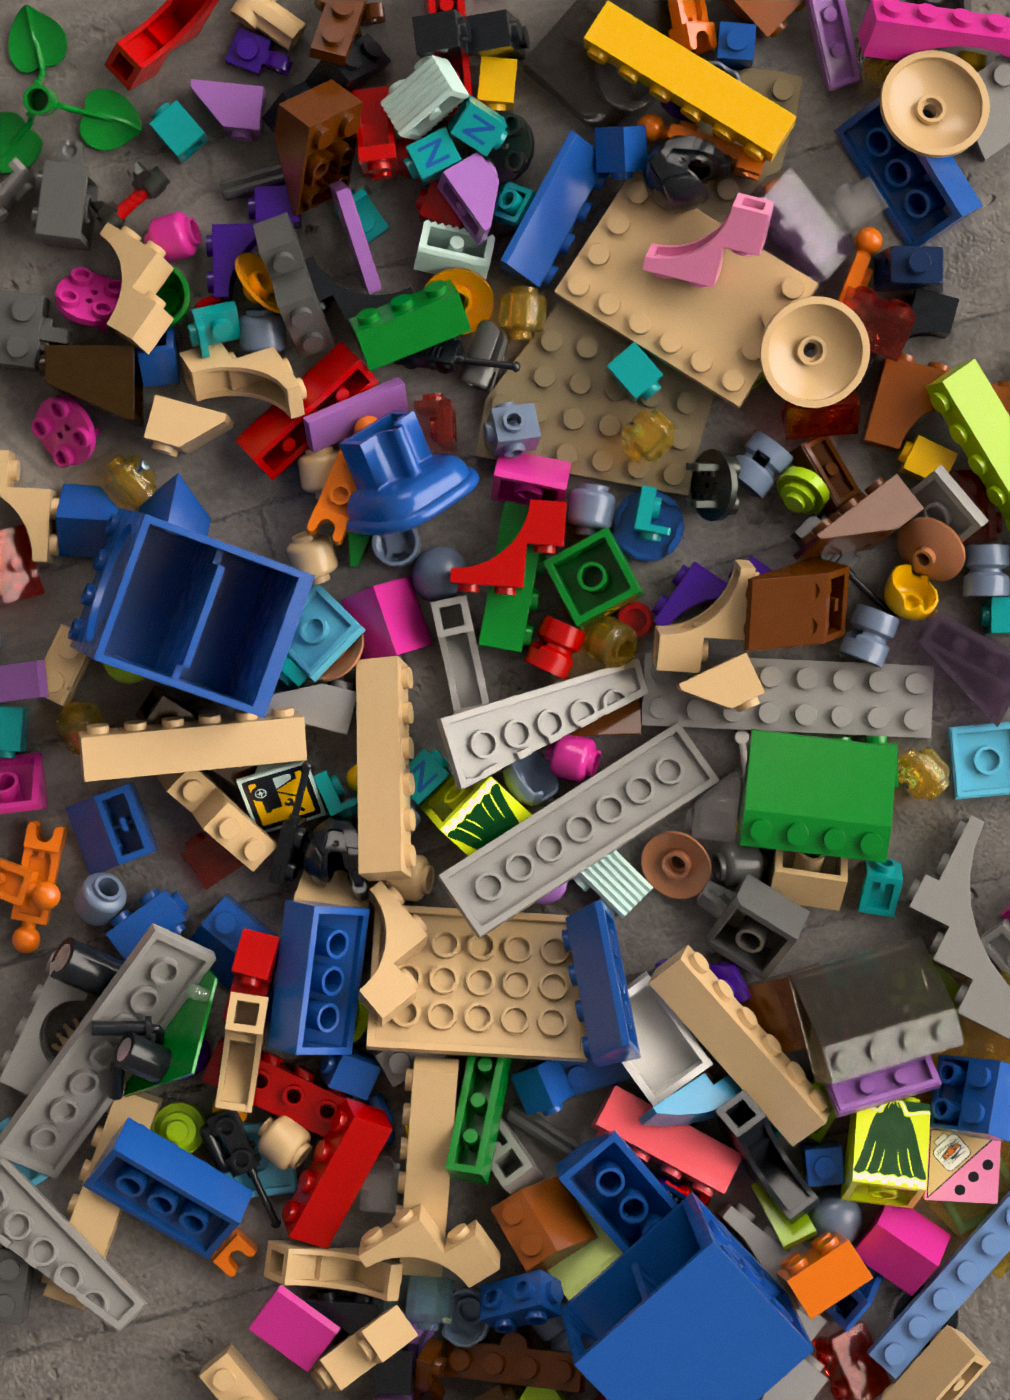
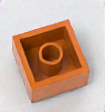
M827 1231L811 1241L812 1248L802 1255L799 1252L789 1255L780 1262L782 1268L776 1271L777 1276L799 1310L810 1319H813L873 1279V1276L849 1239L837 1232L830 1234Z

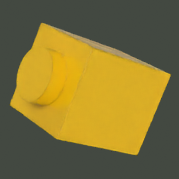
M481 56L477 100L494 111H514L518 59Z
M918 435L912 442L905 441L897 458L898 461L902 462L898 471L921 482L940 465L949 473L958 453Z

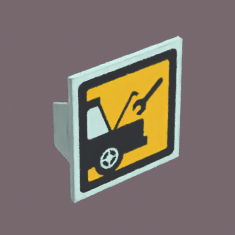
M304 761L258 765L255 774L236 779L250 818L266 833L281 829L283 822L292 813ZM311 770L299 813L300 817L307 819L306 821L326 815Z

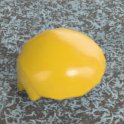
M911 564L895 566L884 586V600L887 607L901 618L913 621L925 619L932 614L939 602L937 590L929 582V577L927 575H914Z

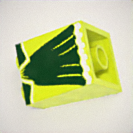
M451 773L420 806L438 829L468 856L533 815L492 775L466 788L457 790L453 774Z
M907 1097L850 1115L844 1163L845 1184H842L841 1199L914 1208L927 1188L931 1104L920 1103V1099L915 1097Z

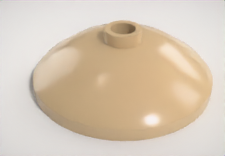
M920 51L903 58L887 75L880 93L881 115L890 134L906 149L925 157L945 158L967 150L980 137L989 118L990 102L988 91L980 75L969 63L956 55L944 51ZM923 110H929L933 118L926 117L923 114Z
M823 296L803 297L782 307L767 324L760 343V365L770 387L786 401L807 408L826 407L846 398L864 377L870 357L868 334L858 315L842 302ZM813 343L815 347L814 352L806 356L803 351L805 345Z

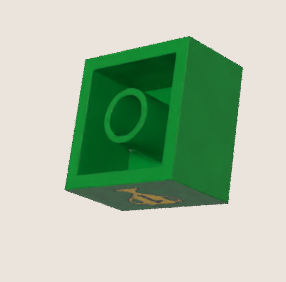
M608 527L543 561L576 626L581 629L590 626L646 595L613 532Z

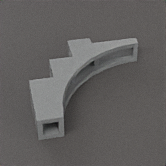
M971 815L968 823L960 820L951 840L957 842V845L952 855L944 853L935 871L941 875L940 879L937 880L926 874L922 882L915 879L906 898L912 901L909 906L910 910L948 928L946 933L938 931L929 949L935 953L932 961L971 980L969 986L962 983L953 1001L954 1004L959 1006L956 1013L1010 1040V986L987 955L978 935L971 907L970 873L974 849L984 825V821Z
M726 1202L718 1214L738 1233L759 1264L788 1293L776 1274V1271L782 1268L780 1262L795 1252H799L802 1255L812 1248L811 1242L806 1240L784 1251L774 1230L766 1226L762 1231L752 1223L756 1217L740 1203L734 1208ZM790 1296L805 1331L812 1342L827 1320L821 1315L810 1319L799 1310ZM809 1354L758 1400H813L829 1380L820 1372L824 1365Z

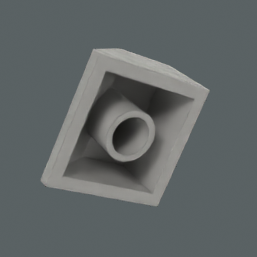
M1004 55L978 72L986 86L990 102L987 125L980 137L972 145L983 162L1010 143V58Z

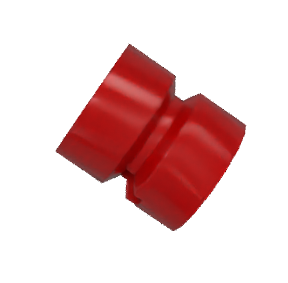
M545 615L537 631L540 640L531 644L524 661L566 680L574 664L571 655L580 651L587 634L560 620Z

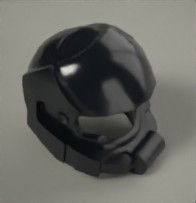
M675 135L667 140V142L656 146L650 153L643 168V183L655 203L666 212H687L701 206L709 198L708 191L703 184H706L707 181L718 178L724 179L729 176L732 158L716 148V144L692 135ZM697 161L702 165L707 163L709 167L689 166V163Z
M327 818L314 828L303 844L301 856L304 869L311 879L323 888L327 882L330 883L335 871H345L348 874V880L353 884L352 889L356 900L365 901L369 897V881L358 874V830H355L352 820Z

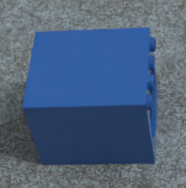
M119 508L117 515L112 513L105 529V534L109 535L105 549L100 548L93 562V569L97 570L93 583L86 584L81 596L80 604L84 605L80 619L74 618L69 629L68 639L72 640L70 647L93 660L265 718L315 575L148 514Z
M693 1192L561 1308L573 1363L607 1400H758L814 1351L813 1345L788 1293ZM581 1339L592 1346L585 1350Z

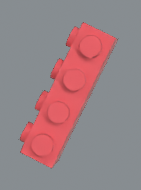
M616 1085L609 1088L590 1125L591 1128L598 1131L596 1137L616 1130L642 1162L648 1163L649 1159L662 1166L660 1172L677 1181L681 1177L694 1183L692 1186L694 1191L708 1198H711L713 1194L716 1196L725 1194L741 1162V1153L690 1125L667 1127L641 1125L638 1119L653 1106Z

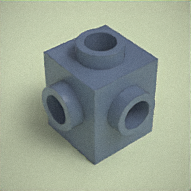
M515 402L500 403L491 408L487 421L483 422L484 441L486 444L491 443L493 456L502 454L507 458L521 456L526 451L536 450L541 439L534 403L516 405Z

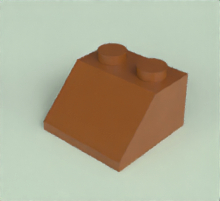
M558 1175L524 1187L491 1208L492 1213L526 1272L539 1269L546 1272L598 1238L577 1200L559 1180Z

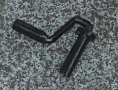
M145 1016L144 1021H92L91 1024L92 1036H124L128 1032H133L151 1040L152 1033H155V1043L162 1046L164 1044V1029L158 1024H152L151 1016ZM113 1061L110 1066L108 1096L112 1100H120L123 1097L125 1070L116 1067Z

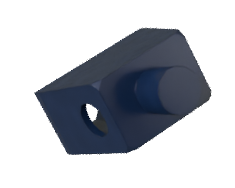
M890 246L875 254V292H914L916 288L936 293L943 292V247ZM887 263H889L888 274H887Z

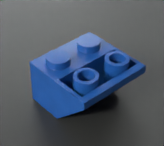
M128 783L65 808L90 875L159 850L134 783Z
M939 1054L936 1070L942 1085L939 1089L932 1091L930 1128L980 1139L1010 1142V1064L999 1060Z

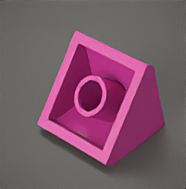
M528 453L513 458H507L504 454L499 455L495 467L490 500L529 505L530 499L564 502L572 462Z
M410 576L375 585L341 599L344 609L366 629L363 633L364 648L361 659L401 656L433 645Z
M42 752L15 755V758L0 757V814L49 808Z
M882 1205L854 1248L864 1264L910 1296H913L939 1266L951 1235L914 1209Z
M280 1285L263 1303L249 1330L308 1372L336 1336L340 1327Z

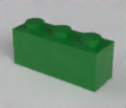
M450 279L431 282L421 291L411 295H399L386 305L378 308L364 309L356 317L348 319L361 355L370 371L471 331L459 292Z

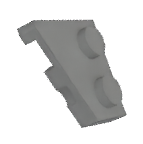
M17 157L8 165L13 172L2 183L0 182V224L8 217L9 213L7 210L17 201L19 203L24 202L35 190L36 178Z

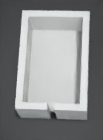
M645 971L627 985L641 1058L621 1063L654 1107L712 1066L713 1063L687 1026L649 985L651 976Z

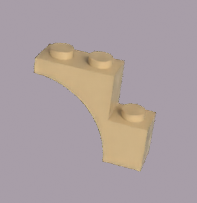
M107 222L99 235L114 248L118 255L122 271V284L117 305L106 324L124 340L149 355L174 320L163 309L166 303L156 295L174 268L164 259L166 252L160 246L150 240L143 244L140 242L142 238L127 226H123L120 230Z
M222 343L208 345L210 357L202 358L199 347L179 353L184 383L197 402L214 397L244 396L269 402L282 409L291 419L305 415L303 399L307 398L305 385L300 377L295 378L290 362L287 358L282 359L274 346L236 358L233 352L228 353Z
M0 450V497L14 508L25 524L31 541L32 561L53 564V556L59 555L57 534L54 533L55 517L60 498H56L57 492L52 489L14 487V481H19L20 460H15V453L9 450Z
M735 559L733 572L725 590L716 602L703 613L682 623L655 626L652 663L656 670L700 673L701 662H706L708 658V640H704V638L745 640L744 624L746 622V589L748 579L760 575L759 572H755L756 568L750 560Z
M205 770L156 776L166 792L193 814L202 829L251 871L254 872L276 849V841L248 817L223 792Z
M380 880L370 888L369 900L375 907L382 922L385 950L378 969L372 978L359 990L358 1000L382 1027L416 1000V980L408 970L403 968L400 971L398 967L426 945L428 935L425 932L428 931V928L416 913L410 915L403 907L405 902L400 893L393 886L387 888Z
M231 992L215 1108L252 1113L269 1002L268 997Z
M420 1204L412 1210L410 1208L401 1210L393 1217L392 1222L384 1227L376 1226L367 1231L361 1238L358 1257L366 1268L391 1258L415 1257L430 1260L454 1272L470 1288L500 1270L501 1253L477 1219L468 1225L465 1223L457 1225L445 1237L423 1205Z
M268 1240L263 1277L282 1285L334 1288L369 1295L384 1301H398L400 1285L402 1283L403 1264L387 1259L366 1268L358 1257L359 1247L325 1249L299 1240Z
M398 1305L391 1306L357 1332L322 1353L312 1366L314 1370L310 1374L321 1390L327 1388L330 1392L341 1391L373 1366L386 1361L419 1335Z

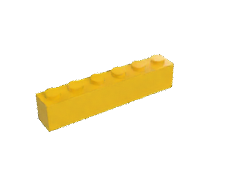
M608 0L584 37V48L588 50L586 53L591 59L602 65L608 62L619 69L618 74L632 84H636L639 81L650 88L649 93L657 100L666 104L669 100L681 107L680 112L685 117L696 123L702 120L713 127L712 132L716 136L727 142H730L732 139L745 146L743 151L757 161H762L764 158L772 162L795 126L797 116Z

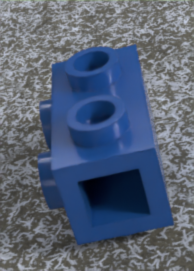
M155 888L139 900L142 907L133 914H130L126 909L110 921L113 928L106 935L124 960L128 958L152 923L176 934H180L186 929L183 922L190 917L186 912L190 907L177 890L172 893L167 888L160 893Z
M539 1269L480 1285V1321L492 1326L499 1333H512L517 1330V1327L543 1325L548 1319L562 1316L561 1301L563 1299V1289L561 1281Z

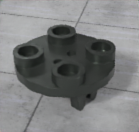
M495 111L505 118L507 124L505 130L508 134L498 150L493 151L492 149L487 157L483 154L481 155L485 161L489 160L496 168L499 184H506L507 181L512 182L518 179L528 169L534 156L535 140L531 127L523 117L510 111ZM467 146L468 157L478 152L471 146Z
M709 449L703 451L696 462L686 463V470H693L691 479L692 499H685L684 507L695 508L703 519L710 522L724 520L728 515H735L739 509L737 497V477L741 469L739 460L736 457H730L727 452L721 449Z

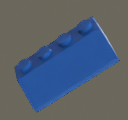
M880 96L834 130L906 246H923L983 206L952 156L945 158L921 156L906 149L894 139L881 115Z
M570 130L500 260L501 273L538 293L543 284L548 287L551 285L559 267L554 265L560 252L567 255L576 238V235L571 233L577 221L585 222L593 206V203L588 201L594 189L602 190L610 173H596L595 148L575 132Z
M228 894L217 904L189 940L214 951L216 961L210 970L217 977L218 981L230 990L234 979L231 969L243 928L276 937L279 936ZM278 959L274 971L267 1008L266 1021L269 1024L271 1020Z
M285 901L267 1047L295 1055H352L370 909L315 901Z
M602 900L595 901L565 918L567 929L562 930V938L566 952L571 951L574 964L569 965L568 970L572 986H578L580 1000L575 1001V1008L580 1023L585 1022L587 1036L582 1037L584 1054L586 1058H591L597 1067L639 1059L641 1054L614 916Z
M129 1117L114 1134L83 1187L206 1259H209L240 1224L254 1192L239 1181L230 1178L210 1166L207 1162L198 1159L178 1147L175 1143L166 1140Z
M616 1130L583 1142L556 1165L559 1180L623 1253L678 1205L676 1200Z

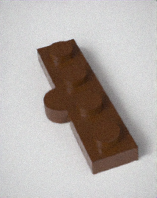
M314 0L316 8L322 12L310 46L309 57L345 66L368 0Z
M524 1332L508 1333L502 1338L500 1344L479 1342L471 1347H456L446 1340L445 1358L447 1362L443 1376L578 1393L585 1392L586 1377L574 1365L571 1352L532 1348V1341Z

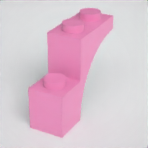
M738 193L730 214L717 229L699 240L686 244L660 245L652 243L645 256L642 270L649 271L652 275L661 279L673 277L685 280L693 287L706 288L709 286L714 288L720 275L726 248L732 249L733 253L740 256H760L765 244L774 201Z

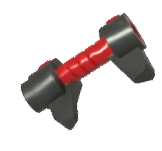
M136 162L133 171L134 179L131 184L135 188L133 193L128 195L118 205L113 201L91 202L90 207L98 215L96 218L103 226L108 222L121 230L125 226V218L146 199L158 197L167 189L166 186L171 181L157 166L152 170H147L141 162Z

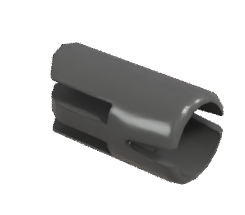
M482 320L477 326L466 357L503 362L511 340L510 333L488 320ZM464 364L459 375V381L474 389L491 392L500 369Z

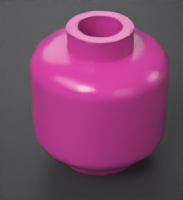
M177 211L151 220L148 234L145 235V244L150 240L160 246L166 252L164 259L168 263H172L195 255L198 245L201 244L202 237L196 220L193 217H188L181 211Z
M567 734L561 739L548 744L545 752V761L549 762L552 775L575 783L585 782L588 777L591 778L596 775L601 760V751L597 749L594 740L586 736Z

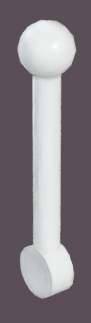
M739 730L735 733L734 739L739 744L744 783L747 762L746 743L749 740V734L745 730Z

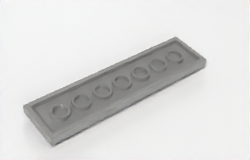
M644 653L643 675L649 693L642 696L641 725L671 727L679 722L682 727L758 729L779 732L931 738L934 666L884 664L882 668H879L873 663L749 658L765 693L758 696L759 704L745 711L736 712L735 707L725 709L678 692L675 684L698 673L656 670L652 663V653ZM708 656L706 662H701L700 672L733 657Z
M677 722L438 875L437 879L474 934L480 939L716 786L720 780L683 727Z
M152 923L1 1132L0 1157L56 1179L113 1102L108 1096L110 1066L116 1047L123 1036H92V1021H144L145 1016H151L152 1024H158L165 1030L216 961L214 951ZM152 1033L151 1037L153 1042H155V1033ZM125 1071L124 1085L132 1076V1073Z

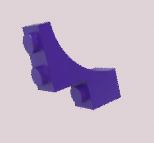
M286 186L254 187L255 197H249L248 209L249 219H255V223L212 224V235H206L207 257H213V271H207L208 293H214L215 299H220L224 302L232 301L233 288L237 276L235 260L240 254L250 253L258 246L253 224L288 213L294 229L302 228V213L297 216L292 213Z
M753 556L747 559L756 568L755 572H759L760 575L773 571ZM695 561L689 568L683 564L671 581L676 585V588L668 598L663 594L652 609L651 613L656 615L653 624L656 626L670 625L678 615L688 608L702 602L717 600L725 590L727 583ZM733 568L727 577L731 578Z

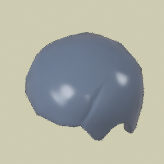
M439 545L424 551L413 564L410 578L414 591L424 600L432 602L455 597L459 594V591H457V584H450L451 568L467 567L465 559L456 549L448 546L443 547Z
M535 751L521 760L505 766L503 769V779L507 791L522 804L536 806L542 804L558 792V777L553 776L550 772L549 762L545 761V758Z
M827 1187L815 1193L819 1198L820 1204L807 1213L817 1232V1236L814 1238L829 1231L830 1234L837 1232L849 1239L851 1243L854 1242L859 1236L863 1224L858 1202L841 1199V1188Z
M461 1287L446 1297L439 1311L443 1326L441 1332L443 1337L456 1347H471L484 1340L491 1331L492 1326L480 1321V1290L477 1288Z

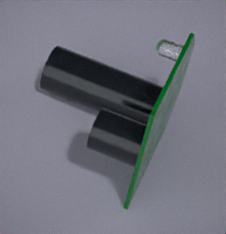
M68 937L59 945L54 953L50 965V976L53 979L99 998L125 961L72 937ZM210 969L198 985L190 984L186 988V994L189 998L164 1030L163 1046L133 1032H128L121 1038L116 1047L113 1062L116 1067L132 1073V1076L126 1082L123 1093L124 1097H129L195 1074L218 981Z

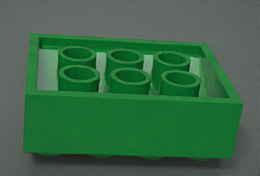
M751 729L736 833L739 844L886 863L892 828L897 747Z

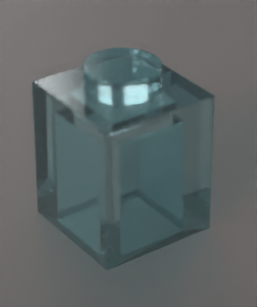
M409 1275L405 1317L408 1321L417 1323V1330L439 1331V1324H452L455 1280L444 1277Z

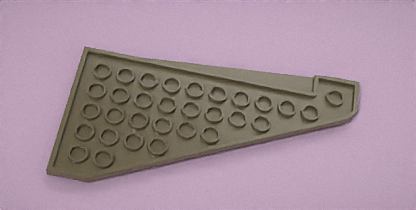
M757 67L746 68L737 72L743 84L795 116L797 115L804 76ZM702 120L699 123H695V125L701 128L700 132L714 136L711 125ZM791 132L772 162L765 160L758 181L733 174L735 167L731 166L730 174L727 178H718L703 184L708 191L709 198L696 209L722 224L730 214L738 193L771 201ZM697 161L689 163V166L709 167L707 163L705 165ZM561 299L515 361L521 366L518 372L507 370L485 399L475 457L492 461L498 460L499 455L493 456L491 443L486 444L483 437V422L487 421L491 408L503 402H515L516 405L534 403L541 439L536 450L526 451L525 453L572 462L569 473L572 476L641 488L642 485L657 488L659 492L688 497L693 470H686V463L695 462L714 393L642 349L662 372L663 377L658 382L662 388L646 402L641 397L634 403L606 371L607 365L627 349L632 342ZM637 414H640V420L636 418ZM633 418V422L637 423L641 428V433L638 436L630 434L628 429L625 428Z

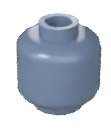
M265 307L246 309V315L239 318L241 330L239 343L241 350L247 354L273 346L277 352L284 350L287 345L286 326L281 314L270 311Z
M581 483L580 488L571 490L566 521L568 524L576 526L575 534L591 536L597 533L598 530L611 527L616 500L612 494L608 493L609 487Z
M96 872L89 875L75 893L73 901L75 911L88 924L94 926L107 925L124 907L127 898L126 889L122 882L114 875L106 872Z

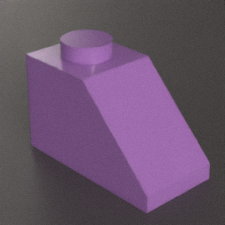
M191 79L190 87L194 95L225 133L231 134L233 140L251 142L253 137L262 138L264 121L261 118L265 115L267 97L263 86Z
M480 152L472 154L443 171L437 185L443 197L478 246L484 243L490 231L499 186L496 168L489 160L485 161Z

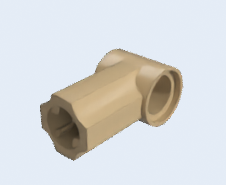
M237 0L229 11L233 17L253 31L258 29L288 51L298 43L307 27L305 22L276 3L277 0Z

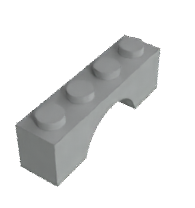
M463 595L430 602L454 714L489 704L467 596Z
M55 951L52 953L45 968V971L50 973V965ZM50 974L44 986L38 984L29 1004L34 1006L29 1018L23 1017L15 1030L14 1037L18 1038L13 1051L7 1050L0 1062V1070L3 1071L0 1082L29 1095L55 1059L46 1040V1026L51 1013L58 1005L64 1002L86 1001L91 995L53 979Z

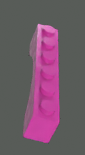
M870 0L858 31L862 54L865 57L899 61L908 55L920 51L964 46L995 51L1010 58V17L996 13L989 15L970 12L962 8L948 9L935 7L928 3L914 4L900 2L899 0Z

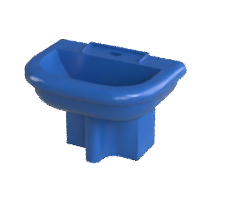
M392 410L339 443L357 487V490L350 496L348 502L350 520L347 522L346 528L351 534L393 535L420 526L466 497L476 488L480 480L477 470L468 467L458 456L430 452L414 411Z

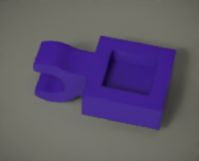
M239 27L225 59L227 65L258 77L261 76L264 67L281 75L288 76L293 64L289 56L271 51L273 46L272 40Z

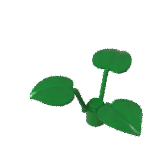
M24 5L16 15L10 30L8 42L9 55L14 66L19 71L32 73L39 69L37 79L33 81V85L27 88L23 95V104L27 110L26 116L28 117L26 123L17 113L9 111L0 112V173L13 172L8 165L15 157L26 168L36 162L42 152L43 140L37 132L31 130V127L34 125L35 116H49L56 109L84 116L79 125L80 134L89 146L97 150L110 151L120 148L140 135L143 130L140 116L131 102L120 93L110 89L92 90L86 97L85 109L58 102L56 93L42 85L46 75L45 66H57L64 59L68 49L67 36L63 28L55 20L30 5Z

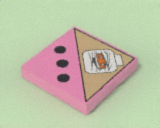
M930 1128L927 1188L923 1194V1199L998 1204L1001 1141L980 1139Z

